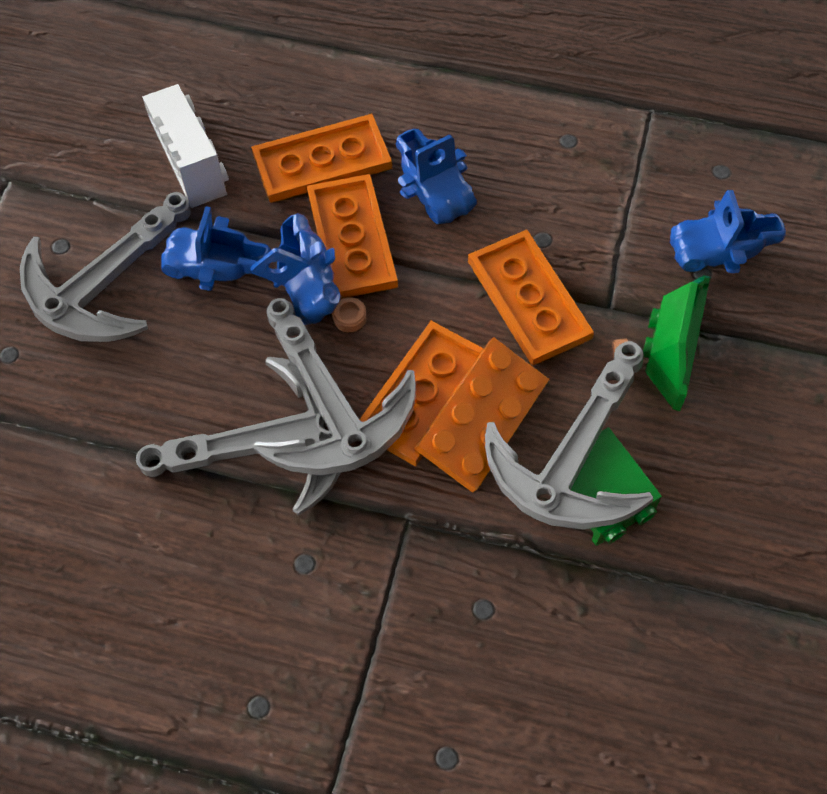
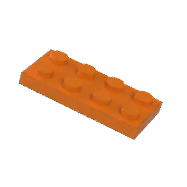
M373 114L251 147L270 203L308 193V185L367 174L372 175L392 169L391 157Z
M367 174L308 185L307 192L317 235L322 239L327 250L330 248L335 250V260L331 263V267L334 272L333 282L341 294L340 299L398 288V279L371 175Z
M528 230L468 254V263L532 366L593 339L594 331Z
M431 320L359 420L365 422L383 410V400L398 387L407 370H413L416 382V398L413 412L401 436L387 451L416 467L423 455L417 452L415 447L484 348Z
M493 337L419 441L415 450L473 493L479 488L490 471L485 449L487 423L495 422L501 437L508 443L549 381V378Z

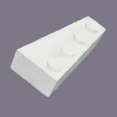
M176 84L142 96L149 119L181 188L189 200L190 207L193 208L227 195L224 184L225 181L229 180L223 163H219L215 147L211 139H208L201 118L196 117L194 114L195 108L189 94L184 96L179 85Z

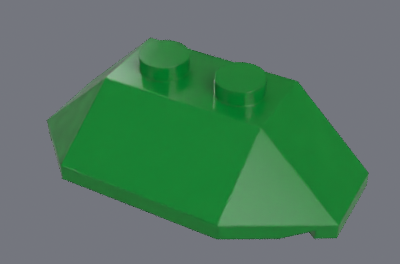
M702 276L664 295L660 308H653L648 328L654 329L652 338L646 337L643 347V357L648 358L645 372L673 410L680 411L687 396L711 278L709 276Z

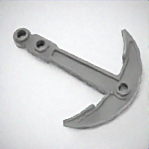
M179 192L170 193L164 200L163 206L155 207L146 213L142 219L131 227V231L60 287H54L51 284L42 261L41 240L39 237H33L22 256L20 280L21 290L35 317L55 333L78 341L109 342L134 336L147 330L146 320L119 317L101 310L95 316L83 308L146 250L153 249L174 231L177 222H182L189 218L191 207L188 198Z
M283 298L273 300L266 310L269 324L275 329L276 336L289 360L297 365L332 437L306 446L304 439L286 442L256 441L253 446L254 450L266 460L279 467L293 472L313 475L347 472L375 460L401 436L413 412L416 398L414 371L407 370L398 387L383 400V410L367 421L361 422L316 353L315 343L300 317L295 315L292 303ZM293 335H299L295 338H290ZM353 442H362L361 445L358 447L350 446V444Z
M627 341L615 349L614 360L606 364L591 389V397L539 475L521 466L518 463V455L503 440L496 428L495 422L487 423L485 449L489 468L500 490L522 512L552 526L583 530L613 525L626 520L643 510L653 501V496L650 492L618 494L599 491L595 499L571 491L611 412L618 409L634 381V373L638 372L643 365V350L636 343ZM630 353V354H634V355H633V356H625L624 354ZM615 380L618 381V383L610 384L607 381ZM543 494L551 496L547 501H540L537 497Z
M267 357L266 365L288 383L298 398L304 397L308 407L307 412L209 436L198 434L169 440L161 447L155 444L146 445L138 451L136 463L144 475L155 477L162 474L165 470L174 473L208 466L218 460L259 454L253 448L256 441L286 442L304 439L306 445H311L330 439L332 435L330 431L325 429L327 425L297 365L288 359ZM192 452L196 454L192 459L184 460V456L187 453ZM151 461H160L158 465L151 468L148 467ZM340 473L327 475L308 474L303 491L293 507V512L299 516L321 501L333 488Z

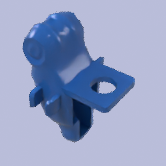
M411 129L397 137L396 147L402 155L401 167L404 174L398 178V182L403 187L400 190V194L404 198L409 199L417 195L421 204L425 206L427 214L436 224L451 223L457 217L467 215L477 205L472 187L464 180L461 174L467 170L466 163L462 161L467 155L463 150L455 149V141L451 135H447L439 140L427 139L419 129Z
M727 190L721 200L714 201L715 210H710L708 217L699 220H685L671 228L670 244L674 248L676 262L684 271L695 272L707 266L717 267L724 264L728 273H739V264L746 263L747 259L756 256L764 247L782 242L786 236V229L778 214L763 215L757 214L751 209L739 208L734 191Z
M206 206L198 230L187 227L178 228L167 238L166 249L161 255V269L165 275L172 278L180 279L189 276L200 280L199 288L211 291L215 281H233L246 274H252L251 266L270 252L271 249L264 243L250 241L244 233L229 229L228 218L216 217L212 227L211 207Z
M296 213L288 217L281 225L280 246L272 249L251 266V273L273 281L274 288L283 285L291 298L295 315L300 317L304 325L319 323L326 315L332 314L340 301L341 294L333 282L334 272L331 263L335 260L334 248L327 250L322 239L312 231L307 217ZM271 262H277V269H271L267 265Z

